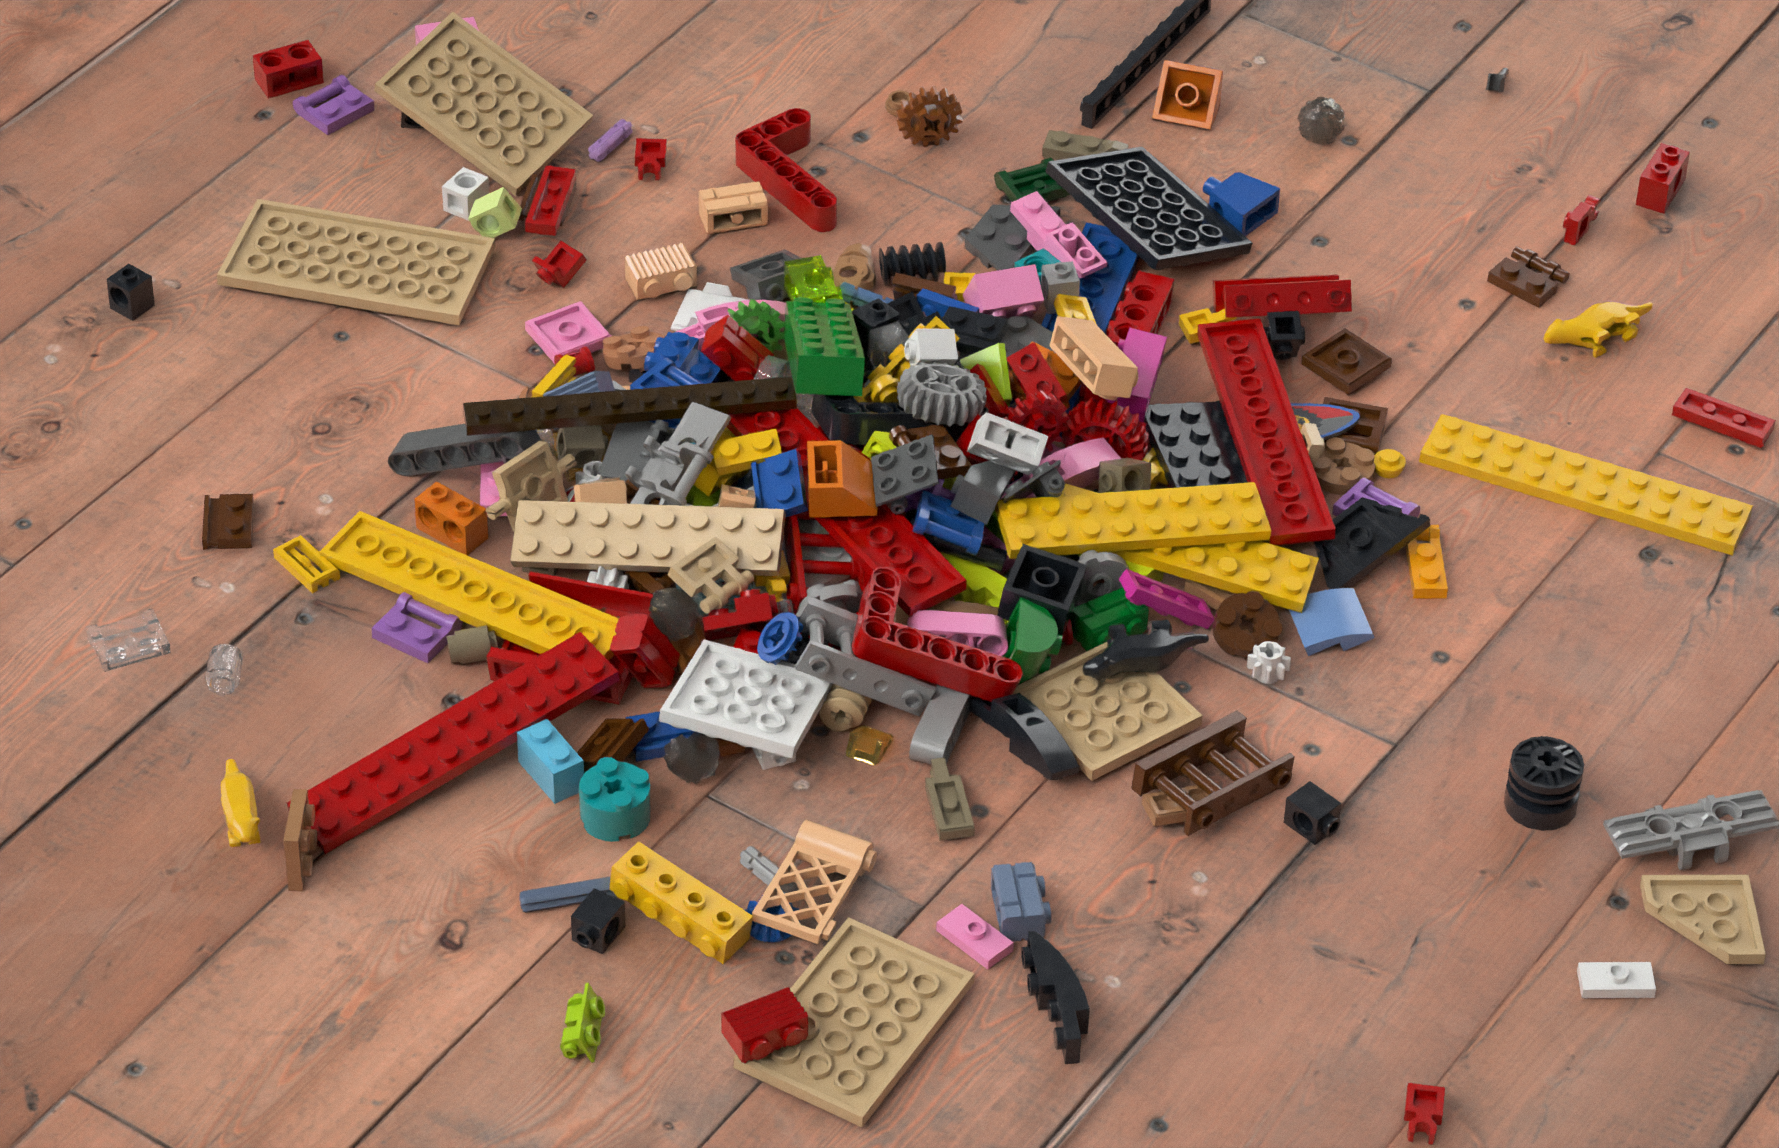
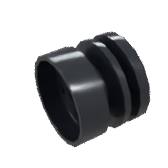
M1548 736L1531 737L1520 742L1512 750L1504 805L1507 813L1514 821L1527 828L1541 831L1556 830L1570 823L1576 815L1585 765L1582 755L1578 750L1561 739Z

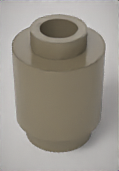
M486 625L454 631L455 635L446 636L451 663L460 662L463 665L487 660L486 656L491 647L498 648L495 631L488 632Z

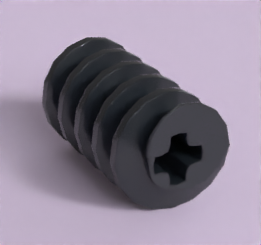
M942 242L936 244L935 250H933L930 243H925L922 252L918 244L912 245L910 253L905 245L899 247L898 253H896L893 246H888L885 255L882 249L879 248L880 273L885 286H889L890 279L895 276V273L913 277L919 275L922 279H927L928 274H932L934 281L938 282L940 273L946 272L945 251Z

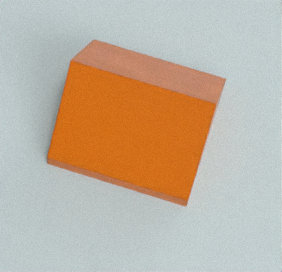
M1164 60L1152 119L1211 130L1220 108L1223 71Z

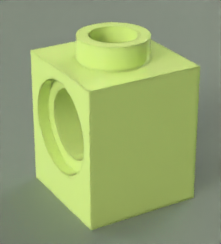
M502 187L476 199L468 220L471 222L472 227L482 236L494 238L516 228L522 208L509 192Z

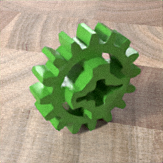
M750 299L747 307V305L740 301L738 302L739 310L736 312L730 308L727 310L730 317L739 326H742L750 334H757L758 337L752 336L772 353L774 350L782 351L783 347L778 344V341L784 339V333L779 329L784 327L785 322L778 318L780 313L771 308L766 302L762 301L759 305L757 301Z

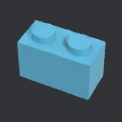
M545 719L518 731V762L551 801L556 804L578 794L579 783L584 775V761L550 721Z

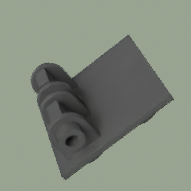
M656 420V423L642 421L616 424L598 474L608 478L620 477V480L627 481L628 478L625 476V473L629 466L635 467L641 473L651 458L649 451L643 445L648 435L654 437L661 445L663 441H669L675 429L668 427L669 424L662 420Z
M932 434L871 457L876 506L886 504L894 514H901L907 508L908 502L905 496L939 484L934 436Z
M1058 460L1052 465L1049 462L1043 463L1032 472L1033 477L1025 483L1018 480L1004 491L1006 495L1001 500L1007 503L1012 499L1026 498L1032 493L1036 497H1059L1065 487L1064 479L1058 472L1061 461Z

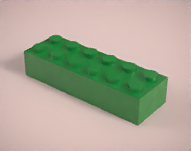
M805 297L794 298V301H786L784 342L796 394L862 396L865 357L850 304H845V301L841 299H827L826 303H819Z

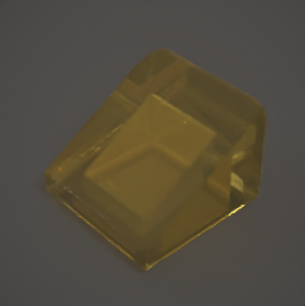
M863 725L850 732L845 752L846 756L870 765H877L891 745L894 736Z

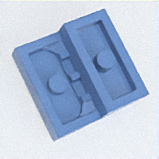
M1354 588L1329 589L1310 593L1307 595L1302 613L1289 609L1308 656L1340 643L1343 651L1375 638Z

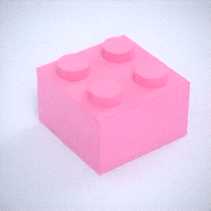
M1036 264L975 274L963 293L965 303L978 307L979 313L1001 318L1027 316L1032 319L1044 301Z

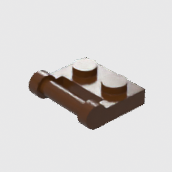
M1324 397L1323 404L1341 406L1359 413V422L1346 432L1371 436L1367 438L1343 433L1336 437L1343 439L1345 442L1369 449L1375 455L1380 448L1388 408Z
M943 424L912 429L898 425L890 431L889 439L896 447L931 434L934 436L938 480L958 477L959 474L965 476L971 467V463Z

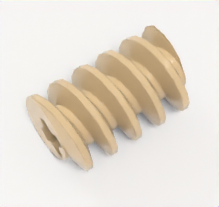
M832 684L831 691L828 693L827 699L820 709V718L833 731L843 732L849 730L850 727L854 728L863 722L864 715L872 702V698Z

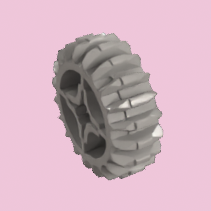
M932 361L931 364L920 362L919 365H910L909 369L903 371L897 386L899 406L904 408L905 413L913 414V418L923 419L925 423L946 424L949 427L952 424L962 426L965 422L970 423L973 421L977 413L981 415L986 404L987 395L986 388L984 387L985 382L979 379V375L970 373L968 368L961 369L958 365L952 366L946 362L938 364Z

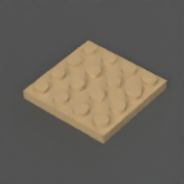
M1107 642L1018 685L1013 693H1021L1053 723L1072 751L1080 766L1079 769L1091 781L1201 726L1203 717L1157 672H1122L1107 678L1103 683L1091 676H1084L1082 670L1084 663L1103 653L1107 648Z

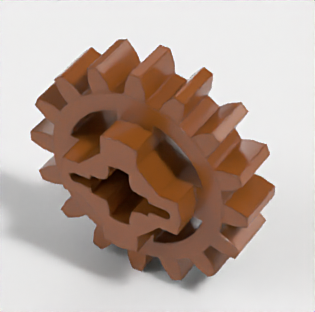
M932 86L930 92H926L921 87L919 90L920 94L918 95L910 92V100H902L900 102L902 109L896 111L898 117L897 124L899 131H902L903 138L905 140L911 138L913 145L922 141L924 147L928 146L929 141H933L938 146L939 139L941 138L949 141V133H957L959 131L957 124L963 122L961 116L963 112L960 102H957L956 95H949L946 88L937 92L936 86Z

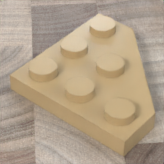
M1642 875L1640 888L1644 909L1647 913L1726 964H1764L1766 953L1749 875Z

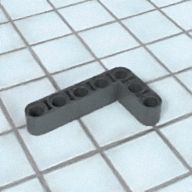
M458 424L403 434L388 457V464L395 473L402 476L503 461L505 464L542 440L536 430L467 436L465 424Z

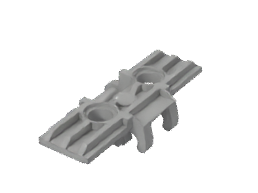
M692 402L669 441H663L660 445L654 437L648 435L643 443L651 456L641 473L633 466H629L625 473L629 481L639 488L630 504H649L652 499L661 497L659 505L685 506L687 502L685 497L702 469L706 468L714 458L711 451L731 420L730 415Z
M1756 790L1715 798L1714 795H1708L1707 798L1698 799L1697 803L1663 809L1661 805H1656L1654 808L1646 809L1645 812L1604 820L1603 825L1622 859L1667 850L1671 856L1679 855L1678 868L1679 870L1691 868L1692 857L1696 850L1715 848V863L1726 862L1729 855L1728 838L1779 829V820L1762 790ZM1727 814L1734 818V820L1732 821H1723L1719 819L1720 817H1723Z

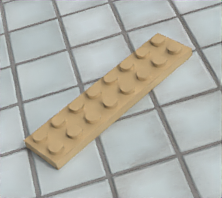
M519 500L510 561L513 567L598 570L599 566H602L605 570L617 568L618 571L669 572L673 565L716 536L740 558L735 567L739 573L749 570L753 575L779 576L786 514L784 509Z

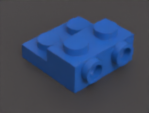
M668 332L665 338L658 337L655 342L654 352H648L644 362V370L648 371L662 359L668 358L676 363L678 369L703 384L718 383L725 373L706 357L701 350H698L699 338L690 337L682 332Z

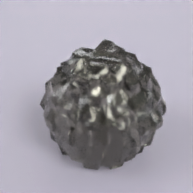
M1317 97L1312 101L1309 100L1300 109L1297 118L1300 122L1298 128L1302 137L1321 145L1335 142L1334 140L1344 131L1345 112L1330 97Z
M674 587L662 588L653 593L648 610L651 611L649 615L654 620L653 623L662 634L668 636L669 640L678 641L682 638H687L689 634H693L699 619L698 604L684 590Z
M694 732L689 736V739L681 734L665 745L664 759L669 771L680 777L683 781L698 784L701 780L715 775L720 757L719 744L715 738L708 737L703 733Z

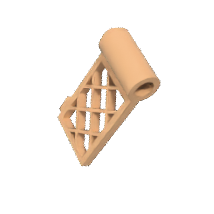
M804 820L799 828L793 847L753 910L752 921L819 944L821 939L828 941L836 928V921L833 918L858 876L861 877L865 871L871 872L874 867L877 852L873 851V843L815 822ZM796 859L811 863L813 867L798 871L794 863ZM837 872L847 877L843 880L830 882L826 874ZM818 876L823 884L807 888L803 880ZM795 882L799 889L798 891L785 894L782 892L781 885ZM829 894L832 902L817 906L813 897ZM805 899L809 908L797 911L792 910L789 903ZM781 905L785 914L775 916L765 912V910ZM815 917L818 923L816 929L801 925L799 920Z

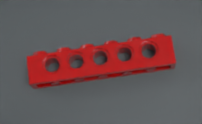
M1138 271L1134 281L1127 283L1124 301H1119L1115 314L1116 319L1110 320L1106 334L1117 347L1120 339L1126 340L1129 328L1159 334L1173 302L1174 279ZM1082 382L1079 396L1084 398L1083 401L1087 402L1093 397L1099 402L1102 397L1093 394Z

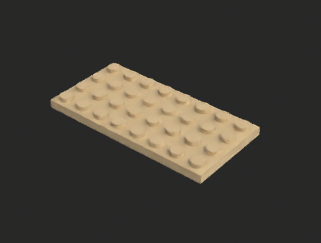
M257 199L217 274L218 285L460 325L496 248L495 238Z

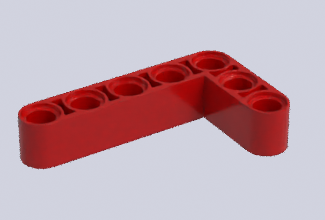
M801 108L789 109L738 133L735 137L736 166L753 181H759L764 190L811 229L817 232L832 231L837 225V197L787 156L808 146L811 142V114Z
M878 567L873 571L860 602L852 641L854 655L881 667L992 702V699L1012 695L1015 692L1023 675L1020 665L1015 661L894 622L901 578L896 571L888 567Z

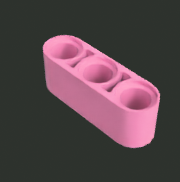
M919 610L912 617H909L907 621V626L999 656H1003L1008 650L1006 624L997 615Z

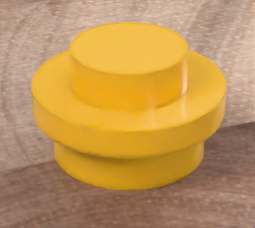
M890 374L876 379L869 388L872 393L871 399L873 402H893L898 397L897 386L900 381L897 378H893Z
M1394 449L1381 450L1374 455L1375 471L1383 478H1396L1405 468V457Z

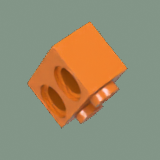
M436 481L414 499L416 528L456 551L468 556L489 539L486 508Z

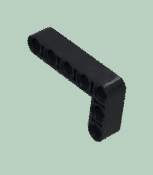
M813 394L811 412L831 441L841 440L847 445H866L874 431L890 433L898 425H903L907 429L937 425L933 422L925 423L923 419L913 418V414L904 412V408L899 406V402H857L853 396ZM984 406L980 416H983L986 412L988 413L987 407ZM966 422L962 426L952 424L951 427L943 424L955 442H957L969 425Z

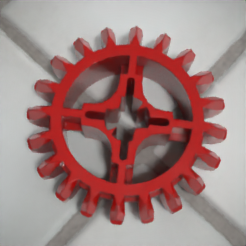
M1091 397L1089 401H1081L1069 411L1070 419L1064 422L1068 427V431L1062 432L1063 440L1061 441L1065 444V448L1081 442L1104 438L1121 459L1143 460L1146 456L1149 444V433L1146 432V423L1139 421V413L1131 414L1129 412V405L1123 408L1118 405L1117 400L1109 403L1107 399L1102 398L1098 402L1095 398Z

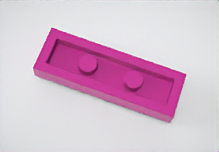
M1128 569L1119 578L1126 592V598L1135 605L1141 606L1144 604L1163 616H1168V614L1175 616L1189 626L1195 624L1208 629L1214 621V616L1202 598Z

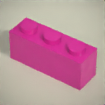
M1129 328L1126 340L1120 339L1118 348L1138 367V381L1136 386L1132 388L1130 398L1118 397L1117 401L1118 405L1123 408L1129 405V412L1131 414L1139 413V421L1144 422L1163 360L1167 337ZM1108 400L1109 403H1113L1114 401H1116V400Z

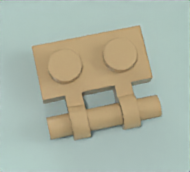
M716 536L673 565L668 573V576L691 598L699 592L706 596L700 602V608L705 613H709L713 609H721L728 603L730 597L733 595L739 596L740 592L746 591L748 585L754 581V576L749 570L739 573L735 569L740 558ZM719 578L726 582L722 587L715 583Z

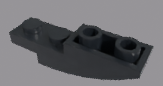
M1021 693L992 699V702L978 697L970 698L969 711L981 718L983 722L1000 731L1005 737L1010 738L1009 752L1043 774L1045 778L1061 780L1065 776L1079 773L1080 766L1062 735L1045 714Z
M1028 931L1027 947L1021 948L1023 968H1029L1030 974H1027L1029 996H1035L1038 1010L1048 1009L1049 1021L1056 1022L1057 1027L1054 1028L1053 1032L1056 1050L1062 1049L1065 1064L1080 1063L1081 1034H1088L1090 1013L1085 992L1073 969L1061 953L1039 933Z

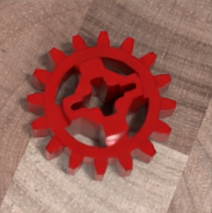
M1039 390L1036 397L1028 392L1024 401H1021L1019 398L1015 399L1017 406L1014 409L1007 407L1006 411L1009 416L1003 419L1047 435L1048 439L1045 448L1052 451V443L1063 440L1059 435L1060 432L1068 431V427L1064 422L1068 421L1070 417L1065 412L1067 410L1065 405L1053 393L1046 395L1043 390Z

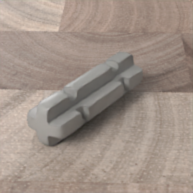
M749 846L741 852L740 863L748 870H753L752 873L769 886L780 867L766 856L761 857L762 853L755 847ZM795 882L780 886L784 894L797 891Z

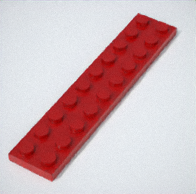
M1261 319L1198 324L1197 335L1247 482H1255L1271 528L1268 543L1285 545L1335 539L1336 528Z
M798 408L728 414L731 420L726 427L736 437L777 429L781 452L784 453L794 449L799 452L809 512L807 441L829 440ZM886 504L877 507V516L814 517L870 576L878 567H888L899 574L901 587L897 604L909 617H912L919 610H926L966 590L967 580L923 535L912 532L913 525L902 514H894Z
M578 632L309 789V804L315 805V821L311 829L317 830V845L327 854L517 742L518 731L545 719L551 722L620 681L619 671L581 632ZM291 800L287 802L288 811L290 809Z

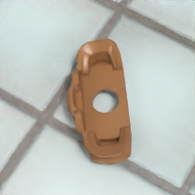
M860 243L852 244L839 255L828 285L829 289L838 294V289L843 282L855 285L854 289L860 287L871 291L876 284L875 266L871 256V249L868 246ZM845 270L857 271L852 277H842L840 275ZM850 301V303H848L853 308L856 307L855 305H853V301Z

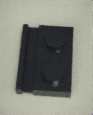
M949 306L942 317L943 323L950 329H954L955 334L960 338L956 342L957 351L974 354L1000 343L1009 329L1008 319L951 306Z

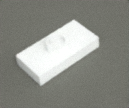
M1651 962L1578 963L1577 975L1582 998H1655L1656 986Z

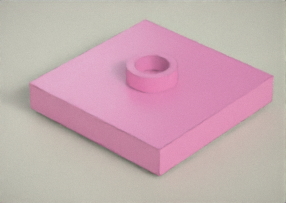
M581 301L525 322L527 333L553 363L555 355L562 354L565 356L579 352L585 346L588 347L591 353L604 348L603 340L611 336Z

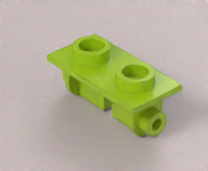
M585 983L584 994H574L568 1000L565 1018L567 1028L563 1029L560 1050L563 1052V1056L569 1059L576 1058L577 1055L585 1053L590 1062L593 1063L595 1062L597 1046L601 1042L600 1027L602 1018L605 1016V1005L603 999L596 995L589 983Z

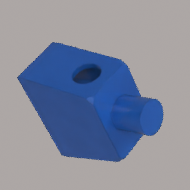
M1235 172L1223 182L1214 177H1209L1203 185V193L1210 196L1209 205L1244 236H1247L1278 213L1280 188L1241 172Z

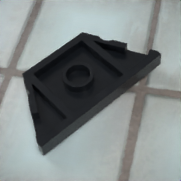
M1364 497L1360 498L1333 519L1336 528L1335 539L1313 541L1328 590L1352 587L1429 528L1430 518L1423 514H1420L1419 518L1403 514L1402 508L1392 505H1381L1377 501Z

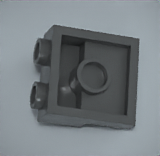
M785 249L730 268L732 280L746 287L748 299L781 302L787 297L803 296L811 289L817 287L813 263Z

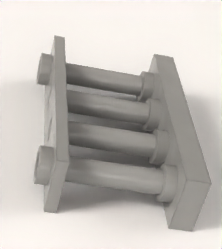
M807 595L796 616L800 618L799 621L804 626L802 632H807L810 635V642L797 661L795 670L920 716L933 696L935 687L918 681L915 677L906 674L902 675L855 657L852 651V641L858 615ZM824 639L833 645L841 647V651L824 645Z

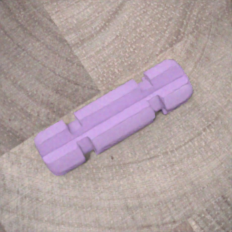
M620 119L588 148L590 159L600 162L632 133L631 122Z

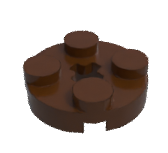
M1256 591L1238 593L1226 598L1218 607L1212 626L1213 636L1220 648L1231 656L1237 654L1246 657L1245 660H1248L1249 654H1253L1254 645L1259 646L1267 641L1276 643L1282 632V624L1277 611ZM1242 620L1251 622L1254 632L1251 633L1248 629L1242 631L1239 627L1242 624Z

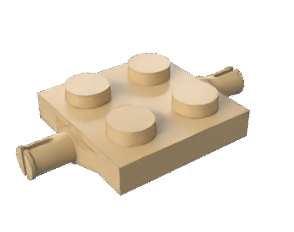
M538 441L492 472L500 498L497 502L486 508V512H489L487 516L495 520L506 512L512 530L515 531L519 500L567 502L568 498L563 486V473L576 466L575 458L571 454H567L559 461H556L552 456L548 442Z

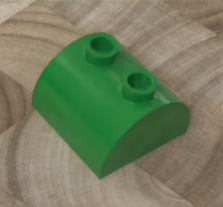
M1020 597L1006 625L1008 650L1002 656L1020 665L1023 675L1018 685L1038 676V674L1040 675L1048 671L1051 665V656H1048V654L1058 655L1062 644V635H1058L1057 624L1051 613L1047 609Z

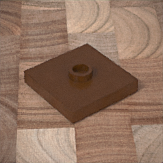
M1344 328L1302 355L1301 364L1349 395L1391 368L1392 358Z

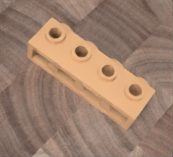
M1057 316L1049 345L1051 349L1093 394H1097L1107 400H1117L1118 397L1130 398L1132 388L1136 386L1138 381V367L1092 320Z

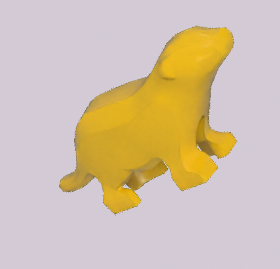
M1617 302L1594 304L1573 319L1563 321L1556 319L1548 327L1543 340L1548 344L1568 343L1593 349V356L1597 358L1606 353L1607 349L1601 343L1611 336L1622 335L1624 342L1635 338L1638 333L1636 325L1640 323V317L1652 309L1653 303L1648 302L1639 306L1625 305Z
M228 759L226 761V774L221 781V801L226 824L229 829L227 832L230 847L241 846V842H249L250 845L261 843L258 829L260 818H258L252 782L248 776L239 771L234 759Z

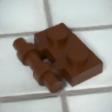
M1515 247L1511 257L1517 260V262L1507 257L1504 258L1488 272L1487 282L1539 308L1556 294L1558 283L1554 282V280L1565 284L1569 279L1570 273L1561 269V265L1554 261L1547 262L1539 258L1538 254L1530 249L1525 251ZM1531 268H1533V269H1535V270H1537V271H1539V272H1541V273L1539 274V273H1537V272L1531 270Z

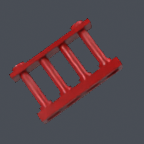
M1338 274L1213 280L1214 312L1225 309L1226 318L1266 316L1267 312L1299 311V314L1352 312L1351 280H1339Z
M808 511L785 518L784 540L787 565L790 573V583L787 586V603L792 604L794 615L798 612L802 600L807 597V589L810 588L806 587L804 573L849 575L850 579H854L859 583L860 589L864 592L871 576L853 558L850 562L802 559L801 546L843 548L830 534L799 533L798 519L816 520L814 517H809Z

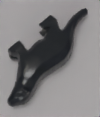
M1168 620L1152 621V627L1157 630L1149 635L1127 636L1124 624L1111 625L1108 629V635L1111 639L1107 640V648L1103 653L1084 663L1082 668L1083 674L1103 683L1107 678L1122 672H1157L1167 668L1189 647L1208 642L1209 637L1206 634L1171 636L1172 626Z

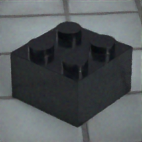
M1022 544L1003 588L997 616L1009 621L1020 597L1047 609L1056 621L1058 635L1063 636L1080 596L1087 565Z

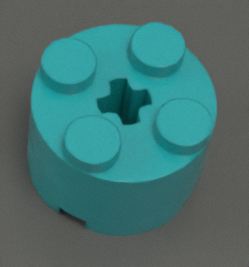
M604 757L597 762V765L584 773L579 783L580 817L587 833L597 839L614 842L619 841L620 836L630 834V839L636 837L647 828L650 822L651 805L649 774L646 770L630 763L617 761L612 757Z

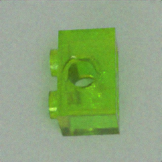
M821 255L784 261V287L791 301L798 297L810 298L813 302L826 303L827 299L843 300L841 288L834 285L831 267H826Z

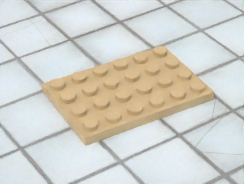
M454 12L448 15L376 82L374 88L376 93L515 196L530 182L532 174L538 175L593 119V115Z
M848 917L790 988L794 997H797L801 1007H804L805 1012L808 1014V1037L806 1040H802L795 1046L781 1047L779 1051L774 1050L773 1053H769L762 1059L748 1060L746 1064L742 1063L736 1055L734 1057V1068L857 1126L863 1127L973 986L975 974Z

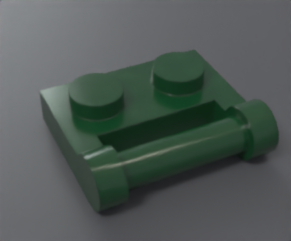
M1051 157L1041 160L1040 164L1011 172L1003 170L994 174L997 188L1003 190L1012 202L1036 191L1046 202L1071 195L1045 172L1048 161H1054Z

